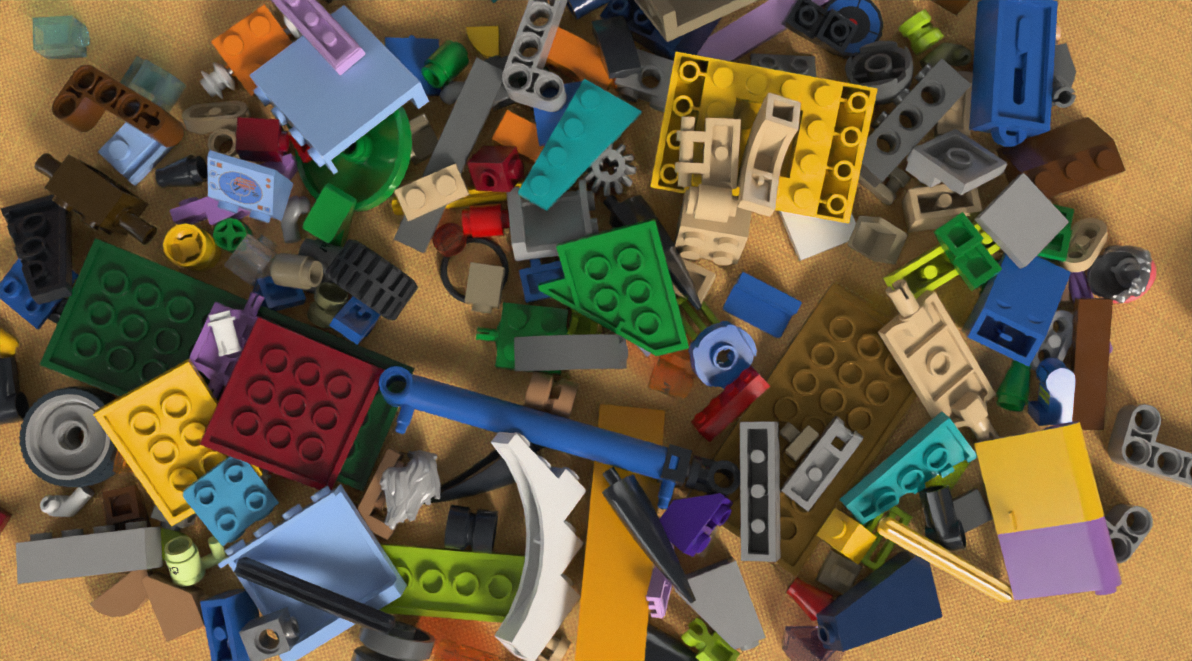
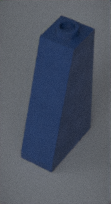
M908 550L899 552L816 614L818 622L817 632L823 647L842 652L943 617L930 562Z

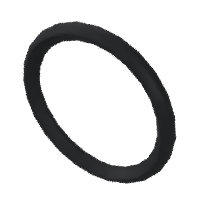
M469 236L459 239L447 249L442 258L440 273L443 285L450 295L465 303V296L452 287L447 276L448 261L459 247L468 243H481L492 248L499 256L502 267L505 269L503 289L508 280L509 265L505 253L494 241L485 237L473 238Z

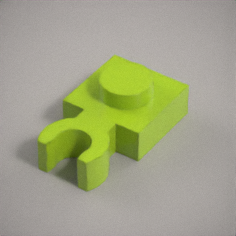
M699 618L688 624L690 629L681 635L682 640L688 646L696 647L699 650L696 655L699 661H736L740 655L716 631L709 634L705 623Z

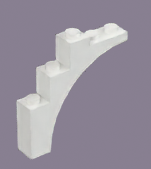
M498 432L491 443L505 460L519 490L525 515L526 551L518 591L509 613L494 636L515 657L526 661H535L581 597L572 588V580L564 575L563 571L584 543L575 535L576 529L574 526L565 521V519L584 495L586 489L578 482L579 477L573 470L567 467H551L546 459L536 455L529 448L530 442L520 433Z

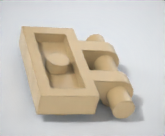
M681 117V131H677V141H680L679 162H675V172H678L677 186L690 187L692 173L702 174L701 184L737 189L741 119L705 118V131L702 132L694 131L695 117ZM694 142H704L703 163H693Z

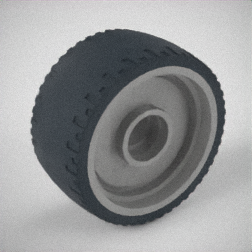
M74 386L54 390L43 395L37 402H34L33 406L25 414L26 416L22 420L23 423L19 432L20 450L29 469L39 478H42V480L64 487H83L97 484L112 477L117 471L121 470L126 464L125 459L93 415L95 410L117 398L100 389ZM81 429L84 432L83 443H81L79 440V433Z

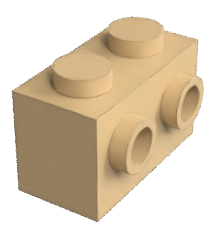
M945 184L935 185L931 188L927 185H919L909 189L901 202L907 233L938 229L962 212L973 223L974 219L982 212L977 187L960 195L950 190Z

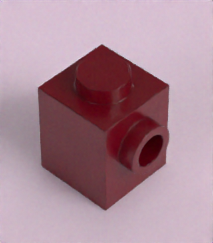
M237 117L235 150L240 159L244 161L282 162L283 151L288 152L289 133L284 131L280 120Z
M483 145L467 162L476 191L510 192L525 175L524 165L520 160L516 146Z

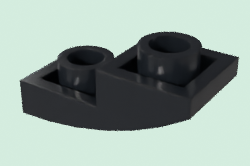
M795 0L781 23L799 36L838 55H843L859 27L834 9L827 11L811 0Z
M624 16L592 21V33L600 48L601 62L609 79L626 78L633 74L642 73L639 56Z

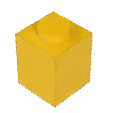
M834 508L816 535L857 565H859L877 538L860 523Z

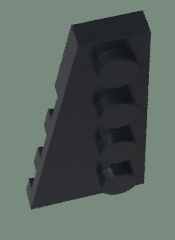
M54 194L0 208L7 221L9 234L15 243L14 249L21 260L22 271L31 297L38 305L72 296L71 212L52 200L55 197Z

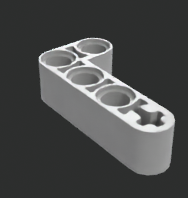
M529 0L503 70L502 81L508 96L513 101L547 112H556L564 107L567 99L563 80L558 75L545 71L543 68L567 0H549L550 4H548V0ZM541 17L549 19L542 26L533 24L536 19ZM527 48L538 49L537 53L531 57L522 55ZM517 78H525L527 80L523 87L514 88L511 86L512 82ZM552 87L559 90L557 95L552 98L542 96L547 88Z
M1146 404L1122 407L1117 414L1108 444L1107 452L1110 459L1118 465L1192 488V478L1189 473L1192 466V453L1156 442L1161 425L1159 411L1155 407ZM1137 412L1142 416V423L1139 427L1135 423ZM1129 443L1133 448V454L1130 458L1125 453L1126 446ZM1160 454L1164 457V465L1161 469L1157 463Z
M1118 504L1105 517L1110 539H1113L1115 543L1114 554L1117 563L1126 562L1150 532L1153 526V518L1147 509L1135 505ZM1132 512L1134 523L1131 527H1128L1127 517Z

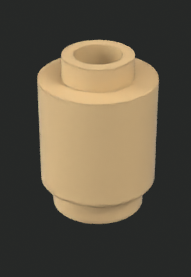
M699 184L698 187L690 186L686 214H692L696 219L727 223L729 216L735 217L738 196H732V188Z

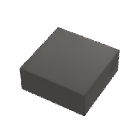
M973 488L952 499L957 520H961L965 533L993 519L978 489Z

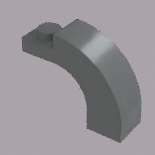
M612 334L514 337L515 371L627 369L628 347L625 338Z

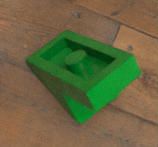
M327 183L305 219L302 228L326 243L342 247L347 242L357 199Z

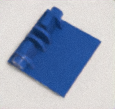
M18 258L0 282V299L39 330L62 298L38 305L31 297L22 271L23 266ZM72 270V285H73V283L76 281V279H77L78 276H79V275H78L76 272H74L73 270Z

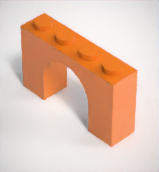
M558 27L545 65L568 76L575 82L586 79L607 92H610L611 88L617 90V85H615L616 78L609 79L601 62L600 48ZM507 110L492 138L494 146H516L520 159L534 165L544 146H539L536 124Z

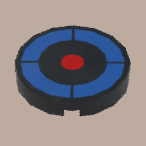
M831 0L825 6V10L834 9L859 26L843 55H838L843 57V59H848L851 55L852 59H854L855 56L860 54L859 48L879 41L881 38L883 20L880 10L873 1ZM827 50L829 53L835 56L836 53Z

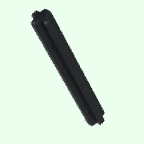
M248 557L239 559L234 570L236 576L384 636L388 635L393 629L395 617Z

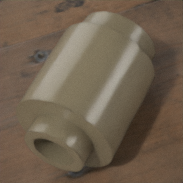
M280 253L271 262L270 275L278 286L307 290L320 284L323 277V267L319 261L311 256Z

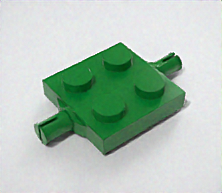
M503 302L501 320L497 329L478 326L476 340L494 341L497 348L496 369L515 371L514 337L569 335L567 334L568 309ZM551 370V371H540V372L547 373V374H551V375H560V376H561L562 370Z

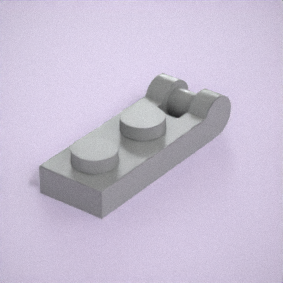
M835 416L829 422L822 435L780 488V491L806 511L811 509L863 440V436L856 430L852 432L844 426L845 422L838 416ZM835 437L844 442L840 450L831 444Z

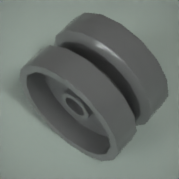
M395 621L392 631L385 636L361 626L358 637L365 646L357 647L354 650L351 661L426 660L431 656L436 639L433 635L420 628L399 621Z

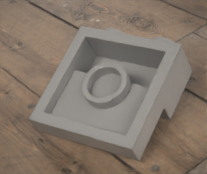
M954 129L943 135H938L922 145L915 146L908 154L906 171L930 188L942 182L950 190L962 195L1002 175L1007 162L957 129Z

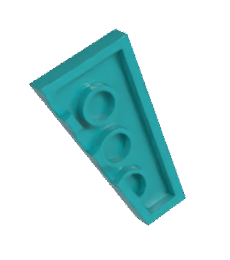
M584 79L519 189L518 195L548 211L587 168H590L599 156L622 135L625 129L632 122L634 123L642 111Z

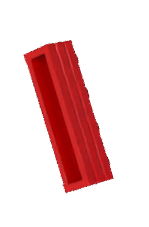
M750 366L743 370L735 381L728 384L720 395L712 399L706 408L697 413L691 423L707 441L711 442L767 390L770 385Z

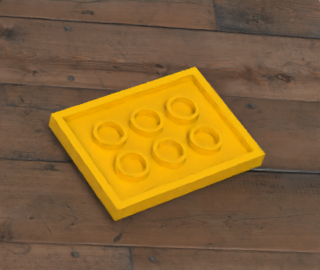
M191 359L180 363L95 410L93 414L171 526L195 513L183 498V490L228 457V455L199 445L218 401ZM250 464L259 477L263 475L262 468Z

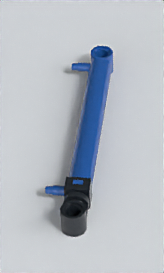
M390 367L379 378V387L384 400L393 407H401L395 431L400 434L406 432L415 409L495 433L517 432L523 435L530 443L658 479L657 483H660L661 487L657 506L663 510L668 508L674 488L680 489L684 482L685 488L703 492L707 495L721 493L727 498L740 485V470L730 461L722 460L718 462L697 455H693L690 461L692 450L671 444L665 447L414 375L403 367ZM395 381L406 383L405 389L400 393L390 392L389 387ZM722 473L726 475L729 480V487H719L715 483L714 474Z

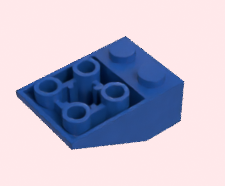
M1004 252L998 262L1002 270L989 279L961 331L968 338L1029 367L1048 333L1071 272L1038 256L1026 267L1020 269Z

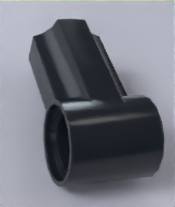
M12 357L0 358V425L22 421L26 416L25 414L29 411L27 397L20 391L16 358Z
M934 485L921 490L919 495L927 524L925 525V536L951 552L966 550L964 528L961 520H957L949 485Z

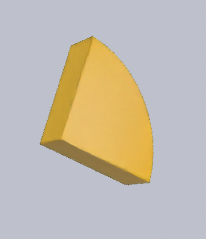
M499 26L466 27L469 41L477 52L487 59L493 56H500Z

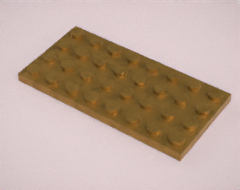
M834 282L829 286L765 380L770 387L745 409L711 459L718 462L722 460L730 461L740 470V422H779L781 488L815 444L814 442L794 462L785 454V450L791 444L780 435V431L788 422L800 433L809 425L819 434V438L829 422L835 416H838L845 422L844 426L852 432L856 430L863 436L862 442L809 511L803 509L780 491L781 558L775 563L795 577L821 540L816 535L834 508L840 511L844 506L839 499L860 482L917 397L916 392L878 333L890 320ZM835 437L831 442L838 450H840L844 443L838 437ZM722 473L714 474L715 483L719 487H729V480L726 475ZM739 485V488L728 497L734 503L730 507L731 514L722 526L741 539ZM691 489L685 498L705 496L707 494Z

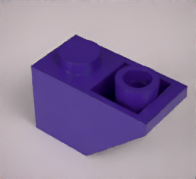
M721 493L673 500L659 520L669 541L683 553L693 557L696 553H701L708 546L711 540L709 535L717 525L721 526L731 514L730 507L734 502Z

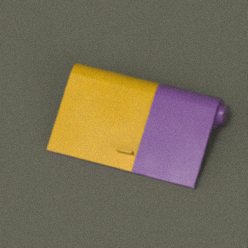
M1080 421L1057 424L1039 431L975 442L974 445L1014 600L1095 591L1096 595L1115 593L1117 591L1116 587L1122 584Z

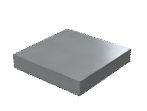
M1024 173L1018 175L974 219L1020 269L1026 267L1069 223Z

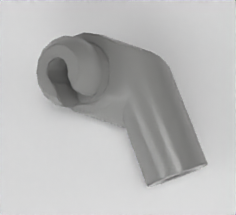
M295 195L288 199L282 221H280L285 243H294L301 240L297 220L300 214H306L311 208L310 201L305 196L298 197Z

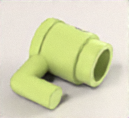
M179 536L171 539L164 549L166 553L165 561L172 582L180 587H187L199 582L204 577L206 569L218 565L227 556L224 546L222 547L218 540L212 536L208 539L211 553L200 557L198 548L190 537Z

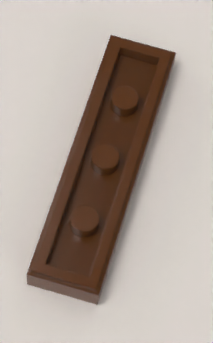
M1075 298L1070 370L1074 373L1076 381L1072 422L1080 421L1082 430H1104L1113 299Z

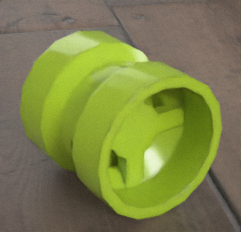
M926 9L909 18L898 28L903 37H907L911 41V49L916 56L929 49L944 37L939 28L933 27L931 24V16Z

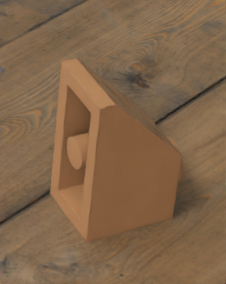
M160 572L141 579L167 642L205 625L200 601L210 597L204 594L203 589L194 585L187 587L177 586L172 582L170 576Z

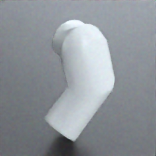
M89 486L78 487L70 496L48 495L41 500L40 508L49 516L73 517L90 500L94 492Z

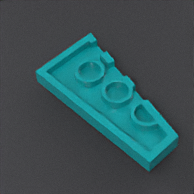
M941 411L839 500L859 523L863 525L899 504V498L903 495L920 492L926 488L925 482L937 475L943 478L954 472L953 466L963 460L969 463L978 457L952 420Z

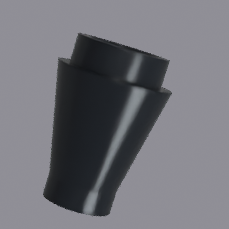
M190 154L164 168L157 169L155 172L156 181L161 188L199 187L203 182L208 181L207 164L201 156L195 157Z

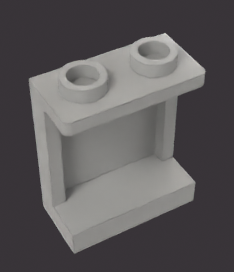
M578 180L579 190L565 192L548 211L519 196V186L507 192L511 243L515 261L559 256L556 248L558 243L599 233L597 218L590 219L589 211L595 210L593 191L586 190L585 180Z

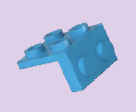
M228 456L185 488L182 493L183 498L222 547L228 542L231 543L241 537L246 528L255 521H260L267 517L273 511V507L279 504L250 464Z

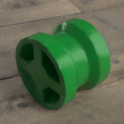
M227 218L217 223L213 232L214 241L217 246L230 253H244L253 243L252 230L237 219Z

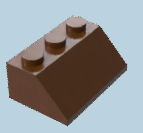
M1089 117L1024 139L1022 143L1016 146H1004L996 150L998 157L1007 162L1004 173L1009 184L1018 175L1024 173L1047 199L1106 180L1126 171L1114 139Z

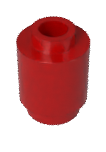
M501 203L470 205V209H462L464 236L472 235L473 238L504 236V229H510L508 209H502Z

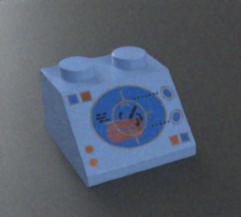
M209 150L207 156L208 197L218 201V208L236 214L239 208L250 211L249 217L269 223L271 218L282 221L294 184L277 170Z

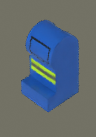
M1047 358L1037 367L1036 376L1040 381L1038 401H1029L1028 414L1038 426L1072 422L1075 375L1060 359Z

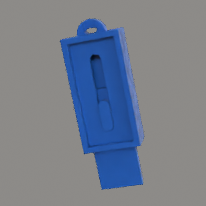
M981 0L977 2L969 130L991 133L994 142L1005 147L1016 146L1022 143L1024 139L1050 131L1058 1Z

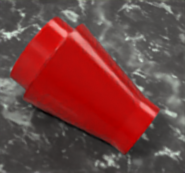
M799 577L794 579L785 592L792 597L812 622L817 621L816 614L834 601L832 599L833 595L801 580Z

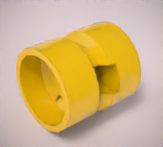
M176 225L169 230L164 238V253L168 260L177 266L196 272H203L213 268L220 259L221 248L215 243L213 235L195 225Z

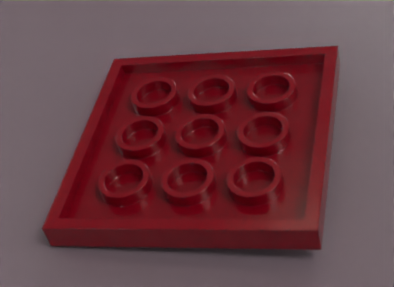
M257 316L199 445L315 489L321 490L328 486L332 490L379 388V378L385 369Z

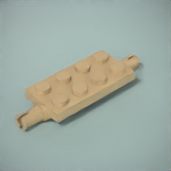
M897 280L892 283L895 290L889 286L885 291L899 311V314L881 328L878 333L931 418L936 417L941 411L944 412L957 428L963 426L970 427L978 442L991 440L990 436L993 439L1000 438L987 418L989 415L987 402L996 393L934 291L926 290L915 299L906 280Z

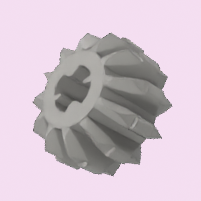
M611 144L590 168H587L585 172H588V174L583 177V180H585L586 184L595 181L591 188L593 193H597L602 186L604 187L605 197L610 196V188L612 187L620 195L623 193L620 183L629 187L632 185L633 181L627 175L636 174V167L628 165L634 160L633 154L622 156L625 152V145L621 144L615 151L613 150V144ZM608 163L610 167L615 165L614 174L610 175L607 171L601 172L603 171V164Z

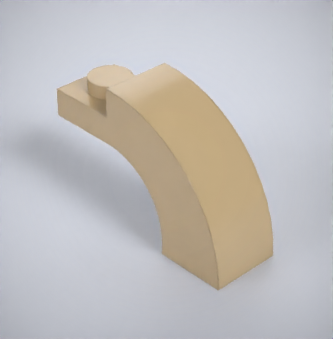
M769 92L765 97L751 128L737 178V187H740L738 208L769 217L775 211L780 170L788 146L798 131L801 102Z

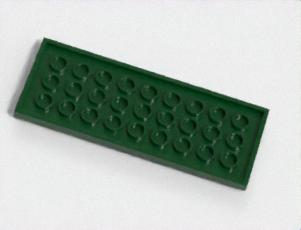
M95 238L72 289V296L68 298L39 365L112 394L122 396L189 359L215 302L232 309L244 310L248 300ZM260 306L256 315L385 370L398 366L407 369L411 374L414 372V367L264 306ZM198 370L206 384L209 385L211 379H208ZM395 381L390 385L389 391L400 393L405 389L406 383ZM223 386V388H222V390H221V392H220V394H219V397H218L217 401H219V398H220V396H221V394H222V392H223L225 386ZM380 387L336 479L340 483L364 491L398 410V407H393L384 400Z

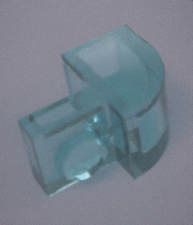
M138 56L120 81L121 84L160 106L168 113H170L187 87L169 72Z

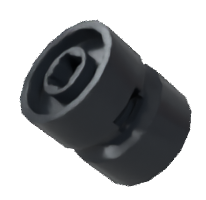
M451 505L445 531V548L464 550L468 545H471L474 552L492 554L497 530L498 511L479 508L476 513H472L470 507Z

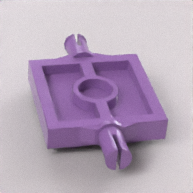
M251 292L244 310L232 309L215 302L209 315L230 310L231 317L235 316L236 320H233L239 345L243 349L265 297ZM208 316L189 359H191L197 370L201 371L208 379H211L208 387L213 392L214 397L218 399L241 351L219 356L212 326L208 327L207 323H210Z

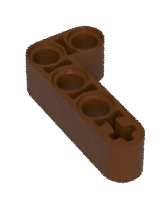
M91 65L78 67L52 104L53 115L79 132H88L93 129L104 112L108 111L166 147L177 145L184 136V126L178 119L160 106Z

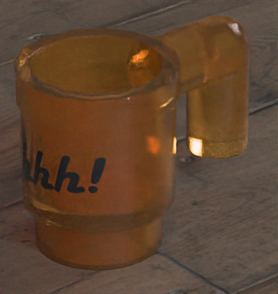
M689 348L660 355L650 376L647 388L673 398L677 396L686 399L695 375L686 372L685 368L672 364L671 360L673 355L689 361Z

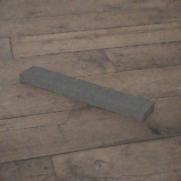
M476 57L422 178L453 164H457L462 174L503 84L502 69ZM447 205L411 221H407L404 215L394 240L425 253Z

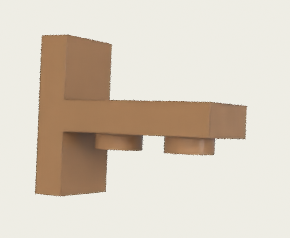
M395 448L387 450L361 503L358 504L352 501L370 530L385 539L393 536L398 524L394 530H391L384 523L386 518L375 512L377 509L382 511L386 505L385 494L379 484L383 472L388 467L403 468L406 465L402 461L405 453Z

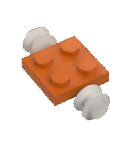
M264 4L211 41L227 65L224 67L214 62L213 72L208 74L201 71L204 78L200 80V83L211 97L217 94L222 99L223 89L228 87L235 90V80L233 77H237L250 96L255 97L256 95L253 90L257 86L249 75L293 43L290 39L292 37L291 33L296 39L303 35L285 15L284 23L288 28L285 26L281 27Z

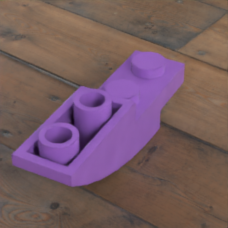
M283 152L282 162H264L259 164L277 170L289 180L298 171L296 157L286 152ZM207 196L202 199L193 197L179 202V207L171 209L170 213L173 222L178 225H193L208 219L209 224L216 226L218 222L227 218L240 220L248 216L250 211L239 208L236 214L217 207L218 201Z

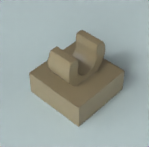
M788 422L780 431V435L791 444L785 450V454L796 462L816 441L819 434L809 425L800 433Z
M830 550L816 580L844 594L853 587L862 566Z

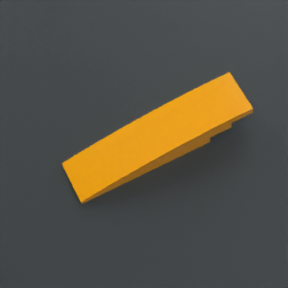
M600 404L598 427L663 446L665 410ZM594 461L574 661H644L649 614V601H647L646 595L652 576L653 563L634 541L602 494L610 486L603 473L613 466ZM614 467L621 479L631 475L635 476L657 513L658 479Z

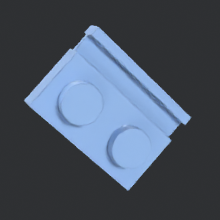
M125 123L102 146L98 153L120 174L127 178L131 184L137 186L173 147L163 146Z

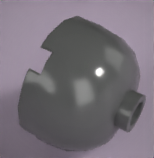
M876 41L859 48L860 54L855 56L854 59H852V55L847 59L845 72L848 83L878 88L874 105L892 103L903 90L909 89L914 70L912 56L907 47H905V50L899 48L897 42Z

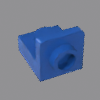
M271 276L257 279L252 292L265 297L261 306L274 311L303 305L306 301L302 289L278 286L274 283Z
M353 296L334 316L329 326L358 345L364 337L371 333L380 314Z

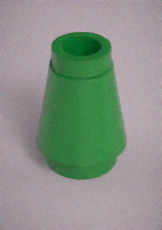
M1016 360L1011 362L995 395L998 398L996 404L999 407L1009 411L1022 412L1024 406L1029 404L1031 365L1028 367Z

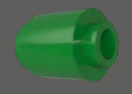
M446 40L424 61V67L421 69L423 77L435 88L449 85L469 65L468 52L461 43Z

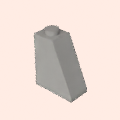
M733 557L686 574L696 599L693 603H690L674 587L675 592L734 650L738 648L741 651L752 649L760 644L759 640L766 638L737 562Z

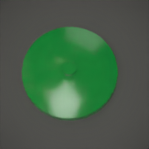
M401 106L334 157L331 161L338 170L335 174L325 164L319 167L314 160L303 163L295 148L298 172L309 193L317 200L324 186L330 183L357 199L354 212L372 209L387 200L400 185L409 165L412 150V134L408 116L403 106Z

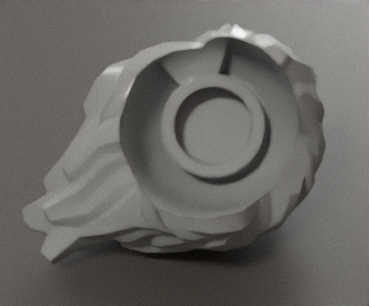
M422 450L409 451L407 456L410 461L406 467H388L383 472L379 484L386 498L387 516L384 523L391 530L395 529L397 523H404L405 519H408L409 522L414 521L420 507L424 503L431 505L432 497L440 499L441 483L437 471V454Z

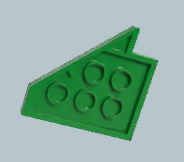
M655 218L556 245L564 276L540 282L538 284L539 291L655 356L689 348Z

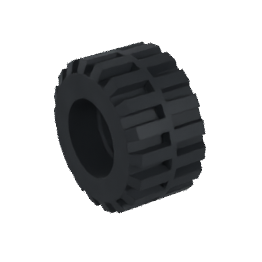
M348 239L325 272L329 280L388 320L397 319L418 289L415 281L407 274L356 240Z

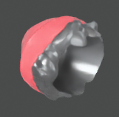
M1131 245L1109 246L1105 249L1104 254L1097 256L1092 266L1088 268V286L1091 292L1098 297L1113 299V303L1117 304L1129 303L1143 296L1151 288L1157 274L1156 266L1150 252L1146 249Z

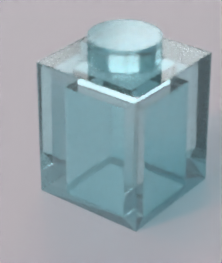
M71 15L32 18L34 51L48 60L87 57L86 46L90 44L89 31L75 17Z

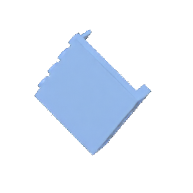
M345 5L332 13L331 16L358 43L366 55L341 76L304 36H301L249 75L257 86L253 92L265 107L271 104L274 108L270 111L276 119L280 120L281 125L285 126L288 123L292 127L288 131L301 147L307 144L310 147L307 152L319 167L325 164L333 174L338 172L331 161L334 157L410 100L418 109L429 102L421 82Z
M342 485L333 490H330L328 486L324 487L310 497L313 502L302 508L300 504H297L283 513L282 517L284 520L274 526L270 521L253 532L256 537L253 540L245 543L241 539L225 550L227 556L218 563L220 568L229 564L234 572L238 560L248 557L377 610L402 596L407 586ZM237 576L263 616L287 607L290 616L296 618L300 629L299 639L291 651L279 654L282 661H296L355 625L345 619Z

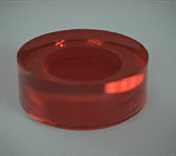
M446 223L435 231L432 242L441 255L451 257L459 254L465 248L467 236L464 235L462 228L458 224Z

